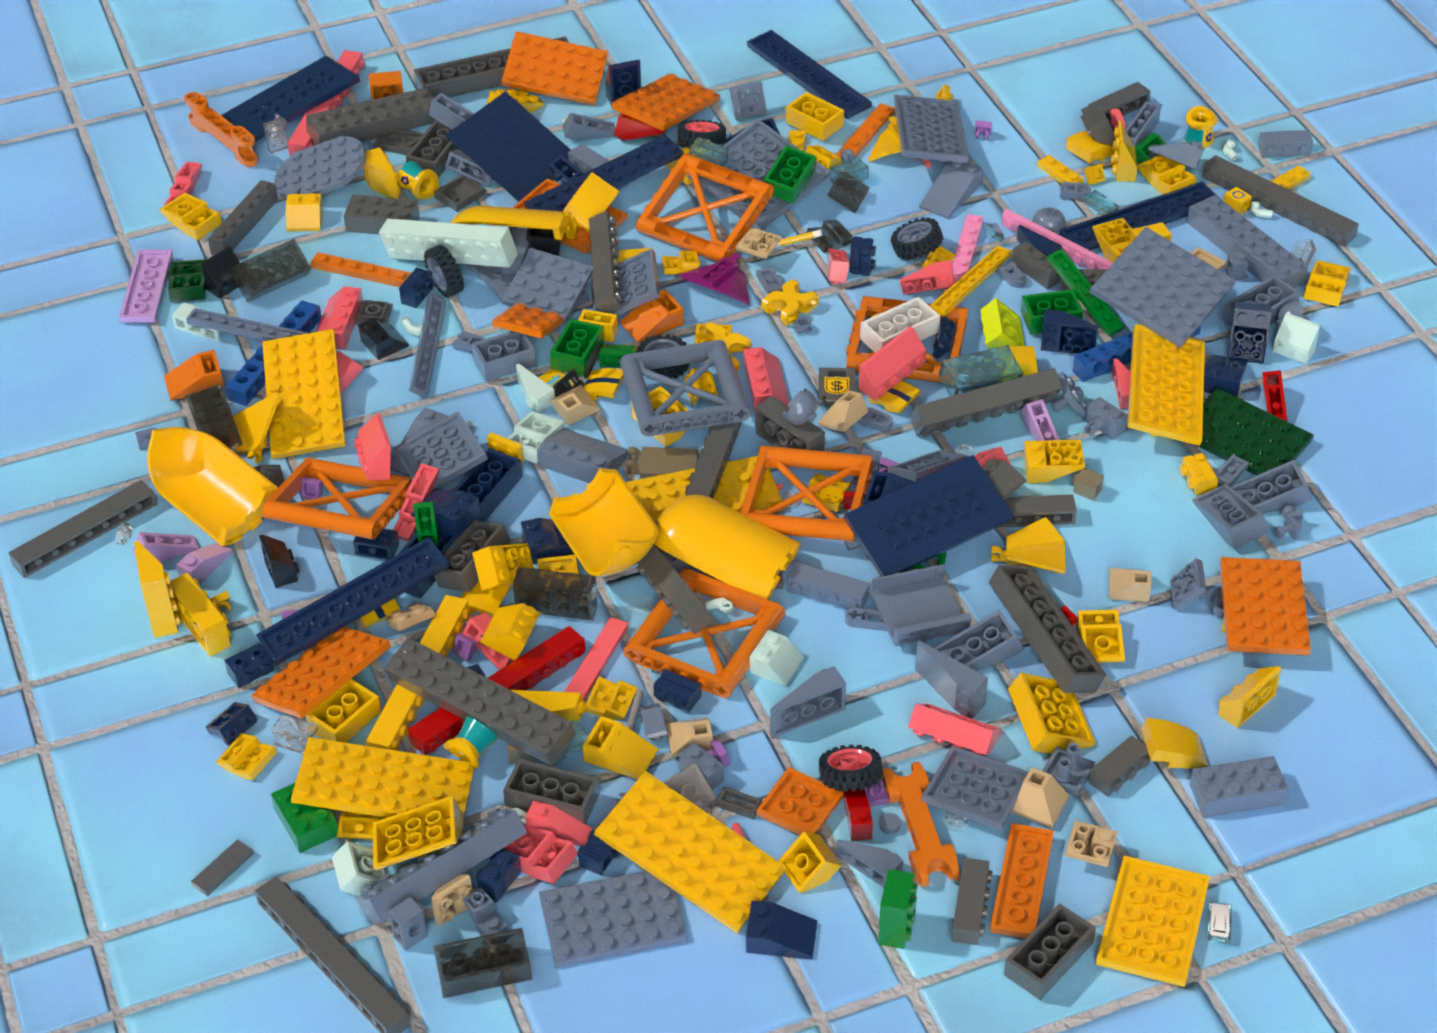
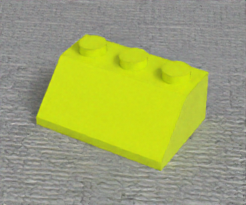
M997 298L980 309L985 345L988 349L994 350L997 353V347L1025 346L1020 316Z

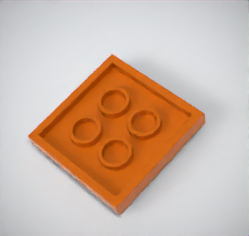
M516 303L495 317L492 326L541 339L563 323L564 316H560L552 311L543 312L538 307L527 308L523 303Z
M788 767L757 808L756 815L797 835H801L804 831L818 834L844 798V792L835 790V788H828V785L825 786L823 782Z

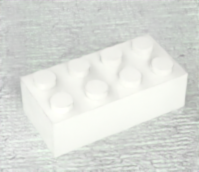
M916 297L861 322L860 340L876 353L910 326L914 328L919 339L923 340L939 332L940 315L921 298Z

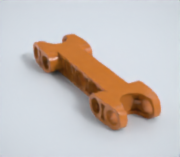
M190 92L184 96L186 104L192 111L188 115L189 122L200 132H208L234 152L235 159L242 165L253 167L259 163L258 156L252 149L255 139L248 130L242 126H234L209 107L208 100L201 94Z
M919 761L911 763L912 773L902 777L896 775L889 767L882 768V781L887 790L889 804L899 802L916 849L908 852L911 870L915 874V879L919 886H929L928 875L934 871L945 873L951 881L959 880V867L954 847L951 843L941 845L927 804L921 801L922 795L929 785V779Z

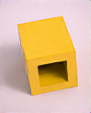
M1235 187L1225 193L1224 202L1238 213L1243 214L1249 210L1252 196Z

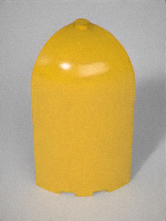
M484 205L466 208L458 213L450 222L469 225L486 224L553 230L556 240H562L564 233H566L567 239H574L578 228L574 215H571V212Z
M183 427L152 430L148 446L147 464L154 487L163 498L222 547L233 544L243 539L242 535L249 530L254 531L263 522L261 519L263 517V507L266 500L278 489L275 484L221 441L207 433Z
M600 468L593 481L586 486L587 489L583 493L554 498L549 511V516L586 572L591 576H609L629 569L649 552L658 537L656 524L619 472L615 469Z
M693 494L683 496L673 501L666 507L658 519L653 520L658 528V537L654 543L658 548L728 585L768 600L780 580L779 572L785 571L793 562L801 543L704 495Z

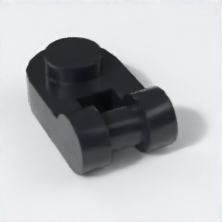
M575 369L568 372L553 385L556 397L585 384L582 379L580 380L577 377ZM570 379L574 383L573 386L569 383Z

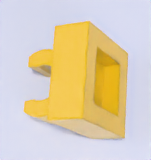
M946 84L936 94V99L953 100L952 98L954 97L950 93V86Z
M1103 164L1085 168V178L1089 185L1105 181Z
M227 591L209 599L211 602L214 601L220 614H222L220 607H225L228 612L231 610V605L228 603L230 596Z

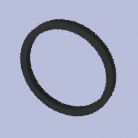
M599 344L596 345L584 374L585 379L588 378L600 351Z

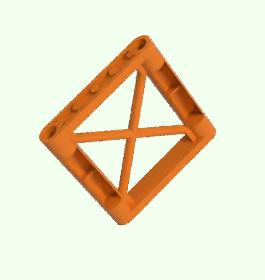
M684 153L675 167L670 170V174L662 182L659 190L653 195L650 203L645 206L644 212L636 223V230L684 250L696 251L697 255L718 262L723 257L729 258L735 253L736 245L753 226L771 199L774 186ZM686 175L691 176L700 206L664 218L657 217ZM698 176L744 193L707 204ZM748 198L752 199L753 201L726 241H719L709 210ZM703 213L712 242L667 225V223Z
M870 296L862 297L860 309L856 310L855 313L856 322H853L852 332L854 333H850L849 344L851 345H847L846 355L848 357L846 368H855V372L859 373V365L875 354V352L869 354L859 353L862 342L860 340L861 322L867 320L868 316L881 314L907 301ZM955 307L946 315L949 320H952L957 325L950 363L937 362L926 352L925 358L928 363L917 367L905 379L954 385L967 325L968 308Z
M761 445L741 513L783 535L855 542L856 537L843 518H837L814 493L849 475L859 476L851 511L863 506V501L873 475L874 456ZM767 467L778 468L800 491L764 511L755 510ZM787 467L838 471V473L807 488ZM807 498L828 520L774 514Z
M307 457L266 500L263 507V517L374 540L401 509L406 500V492L412 479L411 477L390 473V479L367 480L365 473H362L361 467ZM305 476L322 480L324 486L332 494L331 496L289 503L301 490V479ZM331 481L366 487V489L340 493ZM385 492L390 493L370 518L361 517L347 501ZM339 502L349 515L311 507Z
M682 569L679 575L694 593L698 592L714 599L726 598L733 603L734 607L756 616L712 627L706 626L696 634L690 631L656 639L673 616L670 610L672 607L667 608L661 598L625 646L623 653L630 661L660 673L665 669L700 683L702 691H707L722 698H729L750 668V655L768 630L773 632L776 630L785 617L786 611L778 603L693 570ZM754 625L724 668L711 635ZM703 637L716 673L712 674L657 652L654 648Z

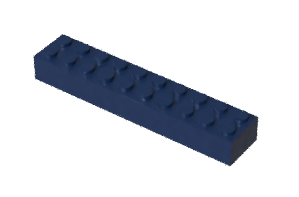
M489 448L485 452L488 459L473 467L455 487L454 490L465 491L479 498L481 514L475 520L486 521L523 477L520 459ZM438 529L439 546L437 548L444 555L457 537ZM417 533L401 552L418 543ZM435 577L427 579L405 593L421 599L436 581Z

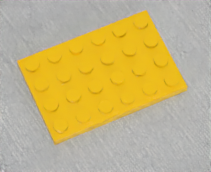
M1123 855L1096 965L1185 987L1210 876Z

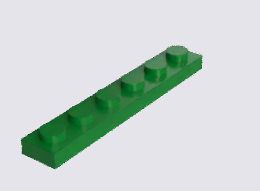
M1063 249L1048 255L1047 261L1068 287L1074 289L1077 298L1105 333L1110 337L1123 331L1125 326L1104 301L1089 293L1092 285Z

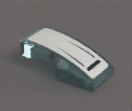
M1209 902L1207 941L1230 944L1232 905Z

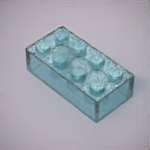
M1006 345L942 360L938 375L949 395L953 396L1020 378L1024 372L1010 347Z

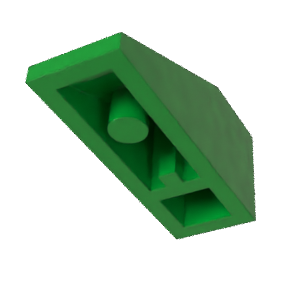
M433 502L413 503L418 543L430 537L433 543L439 546L438 526Z

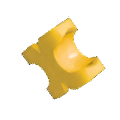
M792 279L783 284L782 292L773 291L765 296L761 303V309L768 314L781 311V322L788 326L799 318V313L806 314L816 308L820 297L814 291L799 293L800 283Z
M708 322L704 327L705 336L712 341L722 340L726 343L737 372L739 362L731 354L733 352L743 353V349L751 348L752 343L750 339L738 333H731L726 336L725 329L722 326Z

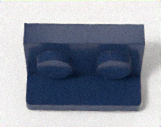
M946 316L941 318L939 332L936 333L932 355L936 359L941 358L953 348L957 325Z
M234 702L205 728L209 734L221 736L226 745H231L241 733H245L257 722V718L248 704Z

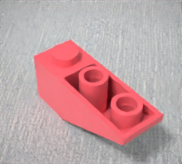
M951 260L932 263L900 279L903 295L951 287L955 283V274Z

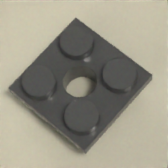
M362 301L355 324L359 325L373 318L387 323L393 309V304L383 301Z

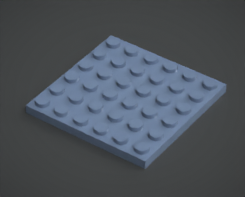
M757 119L709 156L706 161L764 182L765 176L786 145L796 149L799 148ZM816 161V171L794 204L830 176V171ZM698 176L701 187L717 200L744 193ZM772 196L753 224V227L759 230L765 229L794 204ZM748 198L725 206L742 217L753 200Z
M1145 227L1090 288L1089 293L1181 348L1232 289L1236 280L1148 227Z

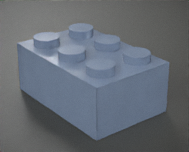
M511 331L471 343L473 360L485 381L515 373L516 364L518 363L526 369L536 366L535 349L525 334Z

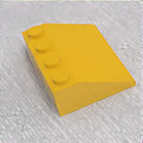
M134 541L140 585L154 638L178 633L177 625L181 623L179 613H174L177 611L175 599L171 600L174 597L172 586L167 585L171 584L169 573L164 572L163 565L139 541Z
M1020 673L1010 685L1008 691L1033 751L1053 754L1056 747L1067 751L1070 743L1078 744L1080 749L1096 745L1075 693H1063L1055 679Z
M453 795L373 822L374 870L376 871L457 843L463 830V813Z

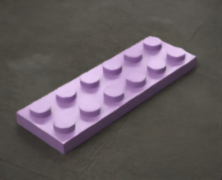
M138 250L120 312V322H156L173 258L172 250Z

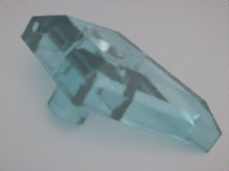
M989 223L984 226L988 231L987 240L996 239L1001 242L1004 240V234L998 223Z

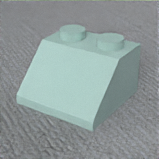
M1286 313L1276 335L1273 352L1307 364L1315 353L1320 325Z
M768 630L750 655V673L786 687L804 661V656L786 636Z
M347 841L332 856L340 891L358 896L363 888L369 885L375 886L379 883L381 877L387 875L386 868L374 870L373 849Z

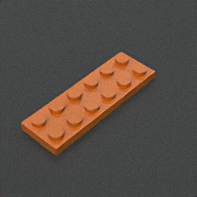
M1011 823L990 932L1026 939L1036 928L1054 830Z

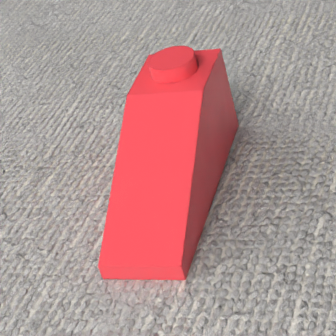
M829 248L828 280L834 284L846 283L849 269L846 251Z
M1114 359L1112 375L1120 409H1128L1130 371L1118 359Z
M487 613L470 618L462 633L477 641L476 647L499 670L507 666L511 660L510 658L480 643L492 618Z
M537 801L532 802L526 815V826L552 831L556 838L572 841L576 846H585L589 833L593 829L555 806Z

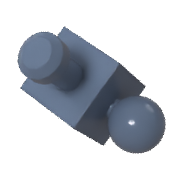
M1290 505L1285 506L1282 510V516L1285 518L1284 526L1275 527V536L1282 538L1288 533L1294 540H1297L1304 510L1302 508L1296 510Z

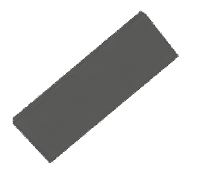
M237 839L191 881L192 886L206 896L210 895L254 855L253 849Z

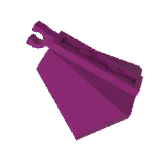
M734 253L729 258L723 257L717 263L675 275V278H682L718 291L750 306L746 277L744 272L738 267L740 262H737L740 259L739 254Z

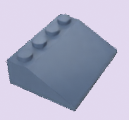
M562 429L545 438L537 449L539 467L587 483L593 481L600 468L618 470L629 455L626 448L567 429Z

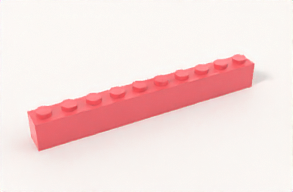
M344 50L337 61L358 76L365 67L362 52ZM350 88L305 113L287 143L290 156L296 151H301L315 145L306 131V115L339 108L345 96L348 95Z

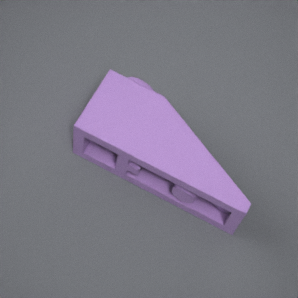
M1043 399L1027 403L1020 413L1026 428L1034 440H1059Z
M139 532L136 540L159 562L186 555L199 549L194 535ZM134 546L132 550H133L134 555H135V557H136L135 546Z
M214 543L189 552L176 564L178 575L181 576L188 572L192 579L196 578L200 584L233 551L226 546L222 547L219 543Z

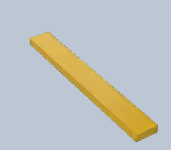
M997 245L935 300L930 307L939 315L946 316L996 271L998 267L1012 256V251Z

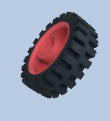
M710 120L685 121L678 125V142L681 145L695 148H716L726 143V127L722 123Z
M842 745L840 748L834 747L832 750H827L819 758L820 780L825 786L828 785V788H835L838 791L841 788L843 791H848V789L856 791V788L863 790L865 786L870 788L872 784H877L882 777L881 756L878 751L876 752L875 749H870L868 746L863 748L862 745H857L856 747L854 745H849V747Z

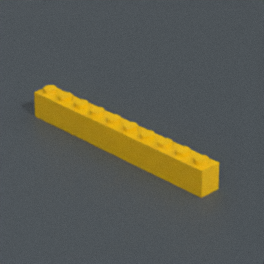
M445 595L420 644L448 658L450 649H453L456 635L462 633L465 621L470 618L471 609H469L468 600ZM396 685L370 732L366 745L399 751L403 737L407 736V729L411 722L415 721L419 707L423 706L425 699Z

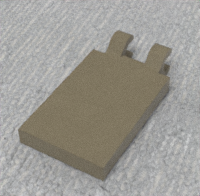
M629 447L627 474H640V478H648L693 469L698 458V449L642 447V451H640L636 447Z

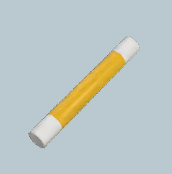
M821 229L784 238L775 248L822 236Z

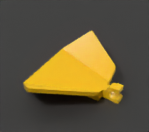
M895 116L888 117V121L891 124H888V128L880 134L868 162L901 152Z
M276 392L214 428L237 452H248L247 458L252 459L255 457V463L261 462L262 449L266 447L267 432L281 393Z
M1044 517L1008 535L1006 551H1003L998 546H992L991 562L1006 561V565H1027L1064 574L1066 573L1065 540L1050 521Z

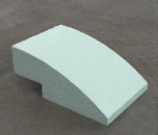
M531 411L514 426V433L507 439L522 444L524 460L537 464V449L545 438L562 430L565 421Z

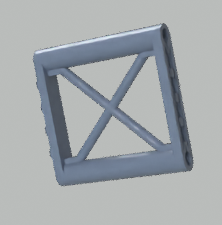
M722 340L626 354L620 359L621 369L640 431L644 436L742 422L750 417L751 412L727 345ZM705 361L684 383L651 371V369ZM713 364L726 399L692 387ZM643 376L677 388L656 411L653 410ZM684 392L721 405L662 415Z

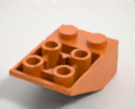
M666 289L659 291L660 297L640 305L620 321V324L637 343L645 341L646 338H651L653 335L657 336L684 325L683 308Z
M215 350L197 353L164 375L170 401L224 389Z

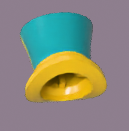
M1195 106L1187 112L1186 124L1188 129L1184 135L1186 142L1195 140L1202 143L1204 148L1214 142L1213 127L1217 124L1218 119L1212 110L1204 106Z
M416 161L405 163L398 172V185L402 189L412 191L413 196L417 199L426 200L432 198L434 191L439 189L437 174L431 169L424 170Z
M466 717L458 736L455 739L446 741L443 747L459 759L471 762V765L478 769L480 755L496 742L498 738L488 727L479 721Z

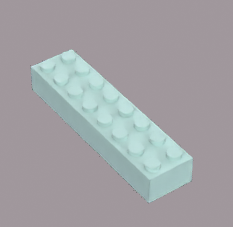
M387 219L379 231L389 258L424 261L425 251L437 245H444L452 253V257L455 258V262L458 264L510 268L518 255L508 227Z

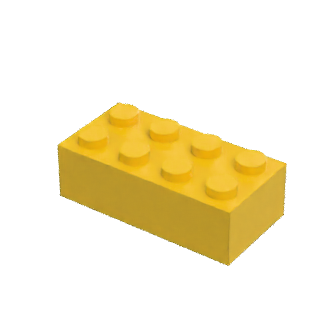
M187 572L170 580L171 584L167 585L172 586L174 597L171 600L175 599L177 611L175 613H179L180 620L209 657L231 647L229 639L231 633L226 626L228 620L224 613L220 614L216 603L209 600L207 592L200 589L197 579H192Z

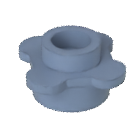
M841 149V160L845 164L848 163L852 166V161L855 160L853 152L850 149L845 151Z
M800 317L794 321L796 333H809L812 331V327H810L811 321L808 318Z

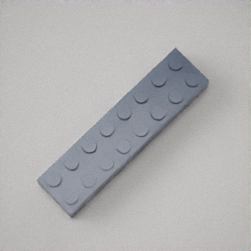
M1211 196L1189 207L1187 223L1227 255L1237 252L1244 253L1245 259L1248 260V269L1246 270L1261 282L1275 275L1293 288L1305 283L1308 266L1218 196Z
M495 808L489 811L486 818L482 820L481 818L469 824L470 827L468 829L462 830L457 843L417 856L414 862L399 866L396 873L381 877L379 883L375 886L369 885L360 891L361 894L355 898L366 919L377 923L385 922L390 919L388 911L409 897L415 902L419 901L527 834L516 810Z

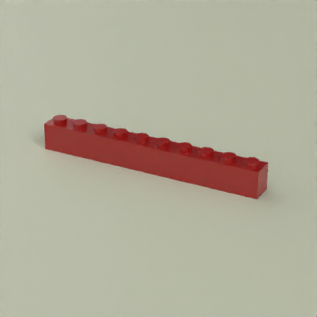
M568 626L489 676L488 679L509 690H528L533 688L537 683L550 677L551 674L581 657L586 652L585 639L571 626ZM439 708L407 729L409 742L422 755H428L445 744L446 741L457 736L465 720L443 708Z

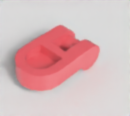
M1112 109L1110 111V116L1112 117L1110 125L1114 129L1118 127V121H1121L1126 129V124L1120 110Z

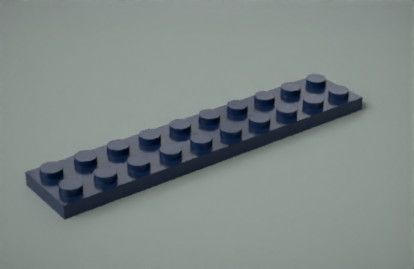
M773 30L747 41V47L814 96L843 109L846 119L872 107V102Z
M662 135L525 201V208L563 211L591 172L617 189L681 158L683 150L668 136Z
M1201 181L1060 229L1059 235L1087 250H1092L1100 247L1092 226L1124 218L1132 229L1161 222L1167 224L1187 217L1190 206L1216 194Z
M430 537L261 631L256 634L257 639L270 654L272 661L277 666L450 567L449 562Z

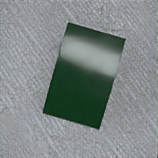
M207 259L174 261L171 263L168 288L170 302L205 300L206 284L201 263Z

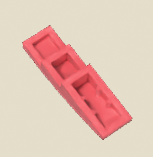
M186 162L175 175V183L169 190L170 197L166 200L164 206L183 193L191 195L198 180L202 163Z
M421 463L406 492V500L398 513L399 519L393 529L398 532L399 539L407 542L412 539L416 531L415 517L411 516V512L414 510L413 503H421L432 492L439 473L438 468Z

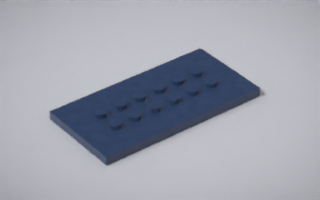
M326 55L221 116L234 126L244 127L254 136L256 142L360 82V78L357 74Z
M971 455L846 513L843 518L879 575L883 577L909 570L1013 520L1014 515L975 456Z

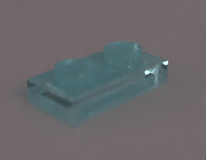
M1097 190L1083 196V202L1102 215L1119 210V205Z

